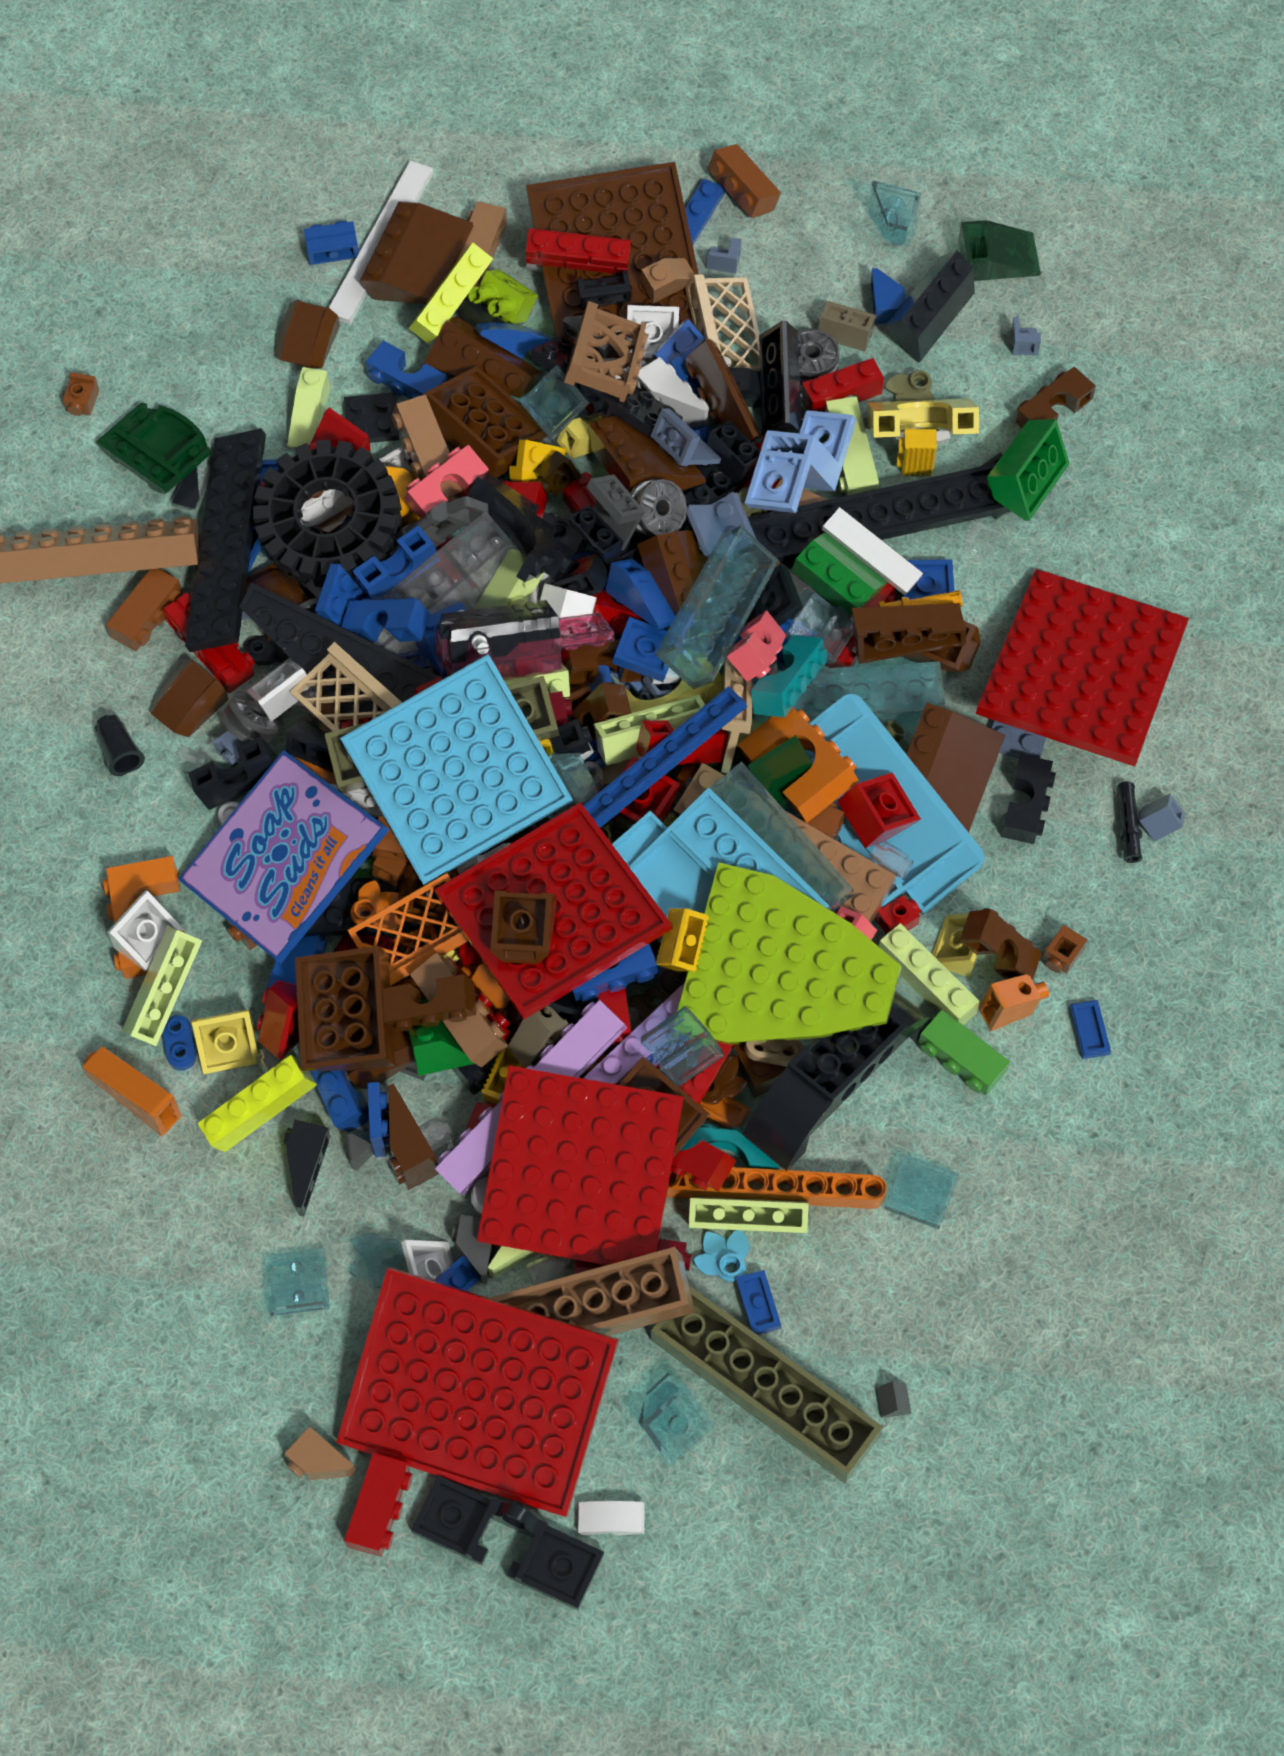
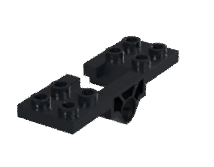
M560 336L532 348L530 358L565 380L574 344L569 338ZM575 382L574 386L569 385L567 394L574 398L577 413L582 419L592 420L599 416L603 418L618 416L651 439H653L651 434L661 409L670 408L681 420L683 419L681 415L675 412L674 408L664 405L655 399L653 394L643 391L637 386L633 395L627 394L624 403L620 402V398L577 382ZM586 401L593 404V414L587 411L585 407Z
M438 1475L411 1529L413 1534L482 1566L489 1551L479 1544L491 1519L533 1538L522 1563L512 1562L507 1578L577 1611L579 1610L603 1559L604 1551L548 1526L547 1522L538 1519L518 1505L501 1502L495 1498L491 1500Z

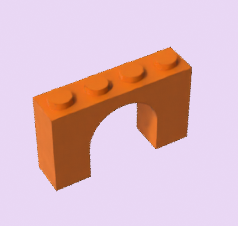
M792 707L785 717L772 716L737 745L750 764L795 735L804 750L815 753V760L811 768L783 791L791 807L808 823L855 785L859 779L854 772L857 767L847 755L842 757L838 746L831 739L827 742L824 739L826 737L816 724L813 726L809 724L810 719L802 709L796 711Z
M173 856L106 868L108 878L103 879L106 896L110 895L111 903L107 904V913L109 920H114V924L145 890L152 896L180 892L177 866ZM119 951L118 954H114L116 970H121L125 979L147 974L148 970H143Z

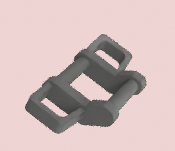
M467 496L452 502L443 501L428 510L426 516L420 520H415L400 529L398 537H402L419 525L436 548L444 543L449 535L460 528L468 527L475 521L487 516L488 504ZM444 520L450 522L442 528L432 525H437Z

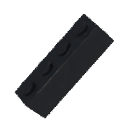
M958 250L940 256L886 323L885 327L915 361L921 362L974 295L973 267Z
M783 320L759 335L762 436L766 434L767 430L800 433L803 423V417L801 416L803 395L800 391L802 369L799 365L801 343L798 340V331L787 321Z

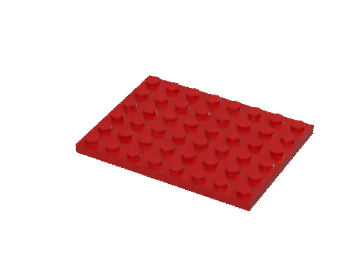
M1036 569L978 704L976 714L1135 767L1189 618Z
M389 1267L384 1277L336 1443L369 1454L376 1453L408 1463L409 1467L567 1517L619 1339Z

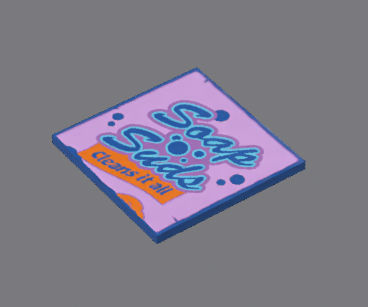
M283 750L178 880L281 964L375 849L389 829Z

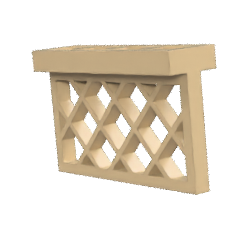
M694 274L685 288L693 325L705 338L698 347L705 341L712 339L717 343L720 352L721 350L723 351L721 353L722 356L727 354L737 362L735 368H750L760 372V334L747 277L704 278V274ZM707 286H713L721 292L718 299H715L708 293ZM741 286L743 296L739 299L728 290L729 287ZM723 295L736 304L732 310H729L719 302ZM738 306L747 313L748 319L746 322L733 313ZM714 307L727 316L722 323L713 316L712 310ZM729 318L741 327L737 334L724 325ZM743 329L752 336L753 342L751 345L739 337ZM720 330L732 339L728 346L718 339L717 333ZM734 341L746 350L742 357L730 349ZM748 353L757 359L758 366H751L744 360Z
M335 642L327 649L329 654L290 691L295 699L332 732L339 730V720L354 719L353 726L358 725L359 719H375L402 703ZM332 665L336 668V678L322 679V673L328 666ZM341 684L355 685V695L341 696ZM336 685L335 696L321 697L322 686ZM308 686H317L316 698H304L300 693ZM371 700L373 702V712L359 713V701ZM354 701V713L340 714V702ZM321 703H335V714L323 715L321 713Z
M725 650L723 690L729 686L748 706L722 727V730H726L729 735L723 762H721V773L729 774L739 734H750L752 726V679L747 682L727 658L730 650Z

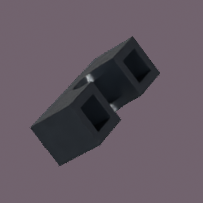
M262 736L237 748L241 762L233 768L222 769L211 761L189 772L193 791L208 810L251 790L277 759L276 754Z
M1024 754L1020 755L1013 789L1026 793L1031 801L1025 804L1009 802L1002 833L1003 838L1034 844L1036 835L1042 836L1045 820L1040 819L1042 811H1048L1051 796L1046 795L1047 787L1053 788L1056 772L1051 771L1053 761Z

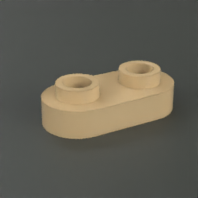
M799 1039L767 1040V1042L757 1043V1041L745 1043V1052L752 1060L787 1066L804 1049ZM754 1046H761L763 1051H757ZM788 1050L792 1055L786 1056L783 1051Z

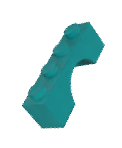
M791 636L782 648L785 670L777 674L763 676L751 689L754 714L785 717L802 693L806 691L810 682L815 679L818 671L827 662L828 655L827 650L824 649L823 638Z
M710 1124L701 1125L680 1150L692 1148L703 1140L718 1149L735 1153L743 1160L747 1168L779 1169L777 1163L742 1136L745 1130L742 1127H731L728 1130L718 1129Z

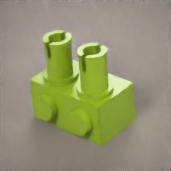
M500 269L486 271L480 287H472L469 291L471 302L474 301L475 304L482 302L488 308L491 315L494 314V317L501 315L502 320L514 325L528 320L538 297V294Z

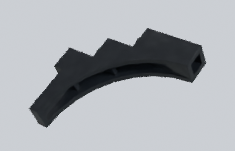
M488 472L478 476L467 497L487 503L488 516L508 533L519 548L524 563L516 577L523 582H527L533 578L537 579L542 573H546L552 578L562 573L566 574L573 564L571 557L575 550L553 537L557 528L536 515L540 506Z

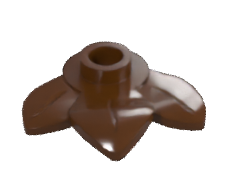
M729 1054L709 1087H714V1089L706 1092L702 1099L703 1103L714 1105L721 1102L723 1098L736 1097L745 1089L748 1084L747 1081L736 1076L739 1068V1058L737 1055Z

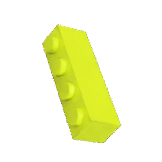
M472 243L460 256L409 326V329L426 343H431L440 333L445 321L451 318L493 258Z
M290 1055L198 1122V1125L211 1147L226 1152L317 1086V1083L309 1071L301 1070L300 1060Z

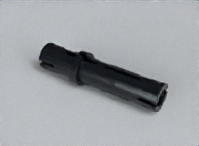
M1122 782L1117 785L1122 825L1120 839L1124 845V860L1127 863H1137L1143 857L1140 845L1142 830L1138 826L1135 784L1132 782Z

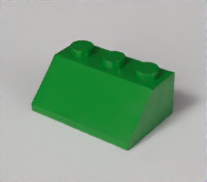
M826 532L811 541L796 558L792 568L794 574L851 620L852 608L867 607L888 583Z
M426 997L421 998L422 1004L429 1002ZM439 1021V1025L432 1027L422 1026V1024L412 1026V1029L407 1031L418 1076L475 1064L470 1061L443 1021Z

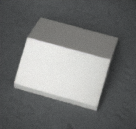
M628 305L627 320L639 324L641 322L647 323L645 333H648L649 336L644 347L643 358L654 359L651 355L679 326V307ZM626 337V340H628V341H632V340H633V339H631V338Z
M544 583L540 601L547 600L558 615L560 638L547 639L546 641L564 646L566 641H586L597 597Z

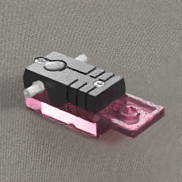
M547 600L538 601V603L526 602L525 605H520V603L511 604L510 607L504 605L441 614L440 621L434 628L435 653L440 658L448 676L487 654L491 657L502 677L521 678L527 674L537 672L548 674L554 670L562 669L561 648L575 650L582 645L603 646L606 642L614 641V630L600 613L559 618Z

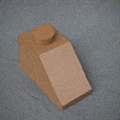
M663 258L642 269L641 284L652 303H655L685 288L693 277L694 272L685 258Z
M310 1426L284 1453L289 1462L286 1465L287 1468L298 1478L302 1475L309 1480L353 1477L356 1473L355 1466Z

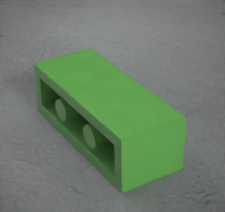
M941 1010L920 1034L919 1044L922 1051L931 1058L935 1056L941 1060L944 1068L953 1075L959 1074L966 1080L967 1086L974 1092L979 1093L981 1091L987 1095L1008 1071L1010 1064L1008 1059L944 1010Z

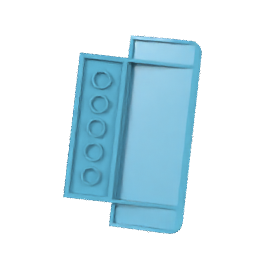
M847 694L809 723L811 726L816 724L826 736L824 739L827 742L831 739L838 746L842 757L847 755L857 767L854 772L859 779L856 784L893 772L921 818L920 821L885 842L865 848L846 817L836 838V841L896 875V883L882 904V908L906 892L911 899L916 901L921 912L925 915L983 866L985 860L983 850L861 697L855 694ZM805 750L806 754L808 755L810 761L813 764L815 760V753L812 751ZM760 793L762 798L766 799L763 793ZM842 794L839 798H837V799L833 802V803H835V804L837 805L836 809L841 810V811H843V810L841 809V807H840V805L838 804L837 801H838L844 794ZM791 805L783 809L800 819V815Z
M709 787L668 828L649 811L612 844L666 917H668L669 908H686L699 913H705L718 862L774 875L827 909L831 908ZM663 935L657 938L660 942H662Z

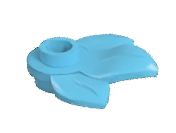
M735 1230L727 1240L716 1233L707 1231L703 1240L705 1254L694 1258L696 1267L705 1275H718L726 1282H736V1277L744 1276L746 1271L744 1259L749 1253V1243L746 1235L742 1230ZM728 1264H734L737 1269L734 1272H728L725 1267Z

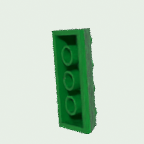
M1057 419L1028 420L987 476V484L992 491L994 500L1024 521L1031 520L1070 464Z

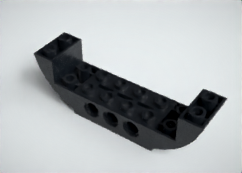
M730 420L710 431L707 445L721 460L719 464L696 465L705 477L706 483L682 490L687 506L711 505L732 491L733 493H738L753 475L761 451ZM589 505L568 517V521L575 531L610 566L613 562L631 558L639 564L642 563L637 544L652 537L641 535L635 530L627 546L622 550L623 540ZM687 513L686 519L678 531H694L688 523Z
M895 990L887 1024L870 1025L855 1031L848 1030L834 1033L832 1036L814 1038L787 1064L786 1069L777 1078L755 1109L742 1136L787 1172L805 1154L809 1136L908 1037L917 1042L922 1031L933 1019Z

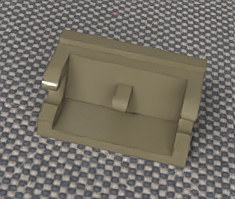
M827 301L820 316L818 330L828 333L836 340L837 344L865 352L869 338H871L876 315Z
M546 1006L543 1009L549 1018L544 1017L538 1011L523 1020L507 1047L525 1068L530 1065L535 1067L542 1059L540 1057L541 1053L550 1044L555 1046L561 1038L560 1034L569 1025L566 1019L563 1020L550 1006Z

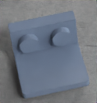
M670 408L661 409L651 437L659 444L661 449L667 451L674 458L677 464L681 466L699 464L707 466L708 464L720 463L721 458Z
M730 493L711 505L687 506L688 523L695 532L698 539V547L704 556L733 555L757 542L737 493Z
M994 720L992 729L1005 735L999 753L1020 759L1021 754L1037 758L1041 757L1046 737Z

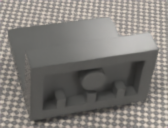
M615 475L592 478L586 486L596 499L592 509L623 540L622 550H624L645 511Z

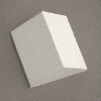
M289 658L246 692L269 720L273 721L298 702L291 695L290 691L307 674L302 667ZM308 686L300 694L304 697L315 688L314 686Z
M145 890L109 929L108 935L113 947L147 971L167 926L181 932L184 929Z
M404 1240L401 1242L408 1271L411 1274L434 1280L453 1262L449 1242Z

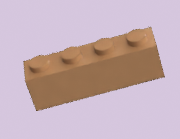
M477 201L474 211L470 210L467 221L472 222L474 226L460 256L474 243L493 258L507 224L506 208ZM491 262L473 287H480L486 271L490 268Z
M426 394L397 403L391 415L394 427L401 431L403 436L401 443L405 453H409L413 461L411 468L416 478L419 477L422 481L428 476L427 471L438 462L440 465H443L448 461L447 456L450 453ZM451 481L440 484L441 491L449 500L448 502L462 498L464 491L458 484Z
M435 953L410 975L427 1000L431 1001L437 990L436 979L458 975L456 972L459 970V967L449 956L445 959L438 953ZM478 999L476 1001V1015L468 1016L462 1022H451L449 1020L443 1022L470 1061L483 1067L505 1049L508 1044L503 1039L505 1035L504 1030L496 1021L491 1022L487 1016L490 1013L489 1009Z

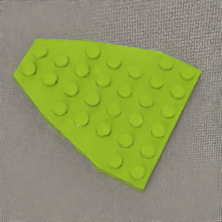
M718 862L704 913L708 915L709 919L707 920L708 925L705 926L707 930L704 932V942L701 943L703 947L700 949V959L697 960L699 964L696 966L697 970L695 972H688L672 1028L674 1031L732 1045L739 1044V1042L757 1041L758 1043L778 1039L823 1038L838 1032L855 1031L870 1025L887 1024L901 971V965L853 924L776 876Z

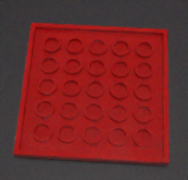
M581 802L434 889L439 900L523 1020L673 929L671 922ZM495 891L526 894L553 893L557 896L549 955L539 964L502 962L491 953Z
M509 1065L477 1241L602 1265H610L657 1252L684 1097Z

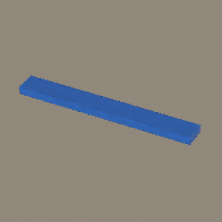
M728 686L583 806L601 828L748 707L746 702Z

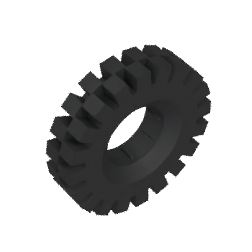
M330 440L316 441L317 448L312 450L305 443L295 447L297 455L292 458L286 452L276 460L279 468L274 470L269 467L263 475L262 479L265 485L264 487H257L254 497L257 506H253V519L257 526L255 528L270 560H274L276 567L285 575L290 572L294 580L303 584H307L309 579L313 580L315 587H323L330 564H340L351 577L354 575V569L373 556L379 562L387 560L386 550H394L398 540L396 532L402 526V516L400 513L402 508L399 495L386 466L379 459L374 461L372 453L361 446L355 451L352 443L340 440L337 447H332ZM339 490L346 497L349 495L354 500L355 505L352 506L354 513L352 519L348 524L344 525V528L335 533L317 534L311 532L309 527L305 528L300 523V518L303 517L301 509L307 499H310V496L319 491Z

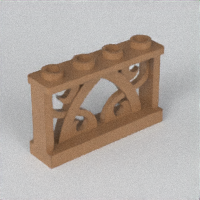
M588 301L580 322L564 383L574 386L575 382L616 396L620 398V402L624 403L627 394L633 395L637 384L636 379L641 368L640 363L649 336L648 333H645L647 323L641 322L639 324L597 309L598 304ZM628 337V338H631V339H633V340H632V341H628V340H626L625 338ZM609 343L621 358L603 362L600 353L592 347H600ZM615 375L621 377L622 381L615 379Z

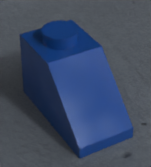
M872 268L870 283L873 313L876 315L874 323L886 324L906 300L905 288L878 268Z

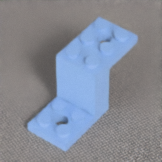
M806 410L800 433L767 430L745 504L749 508L796 513L803 488L835 491L857 419L849 414ZM825 434H830L829 439L825 443L819 441ZM783 479L780 487L772 489L775 481Z

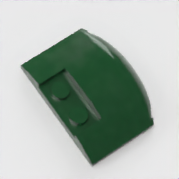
M140 403L100 437L96 444L115 463H120L148 483L152 490L166 494L210 456L211 452L209 446L207 447L203 433L187 417L165 406L159 405L158 409H147V403Z

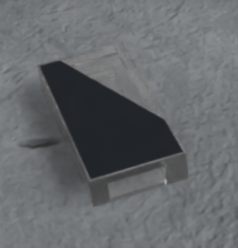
M199 464L181 480L171 501L172 508L194 515L197 514L207 493L211 467Z

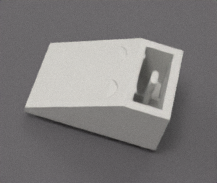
M659 357L640 369L636 379L637 387L643 391L650 392L654 395L655 399L664 405L674 408L675 412L683 417L682 421L689 427L708 425V405L702 398H698L693 393L692 388L686 381H682L677 376L672 365L666 364Z

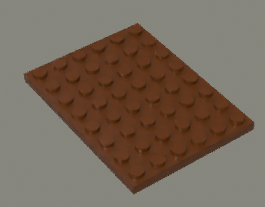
M675 162L526 185L534 229L631 240L628 266L632 290L631 302L598 306L597 309L627 319L628 305L679 307V325L687 319L693 324L686 288L652 303L641 284L642 269L663 258H685L694 274H699ZM541 265L555 338L560 336L566 337L575 344V340L562 332V325L565 317L583 315L586 309H580L576 285L577 277H582L584 281L621 275L616 274V272L611 274L569 269L565 266L561 268ZM613 348L606 358L621 357Z

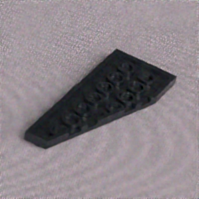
M251 583L239 606L291 660L303 668L306 674L312 671L329 654L327 649L335 642L402 703L413 696L417 687L440 677L254 583ZM332 665L328 666L322 673V679L336 678V668ZM341 684V696L355 695V685ZM323 685L322 691L328 697L335 696L336 685ZM371 700L359 701V713L373 712V702ZM354 701L340 702V709L344 713H354Z

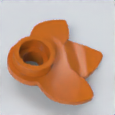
M375 880L366 883L360 888L358 901L351 908L353 922L358 924L397 902L399 893L380 892V887ZM363 911H367L370 913V915L368 917H362L360 913ZM390 912L384 916L382 927L395 930L400 927L401 920L398 919L396 913ZM380 919L376 920L371 924L379 926Z

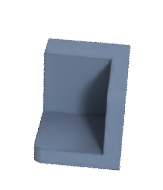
M732 237L729 249L712 247L711 251L707 253V269L737 273L741 255V239Z
M1013 317L1011 328L1012 355H1038L1041 343L1040 333H1037L1036 328H1019V317Z
M1171 793L1143 807L1139 821L1151 838L1157 841L1182 828L1185 813Z

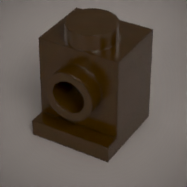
M557 450L534 470L535 475L539 479L537 482H541L545 494L550 492L554 496H557L574 480L579 481L581 479L572 461Z

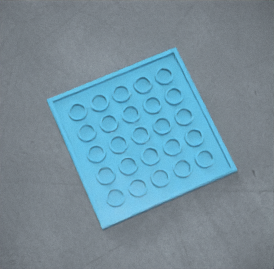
M489 654L340 738L423 885L450 872L573 801Z

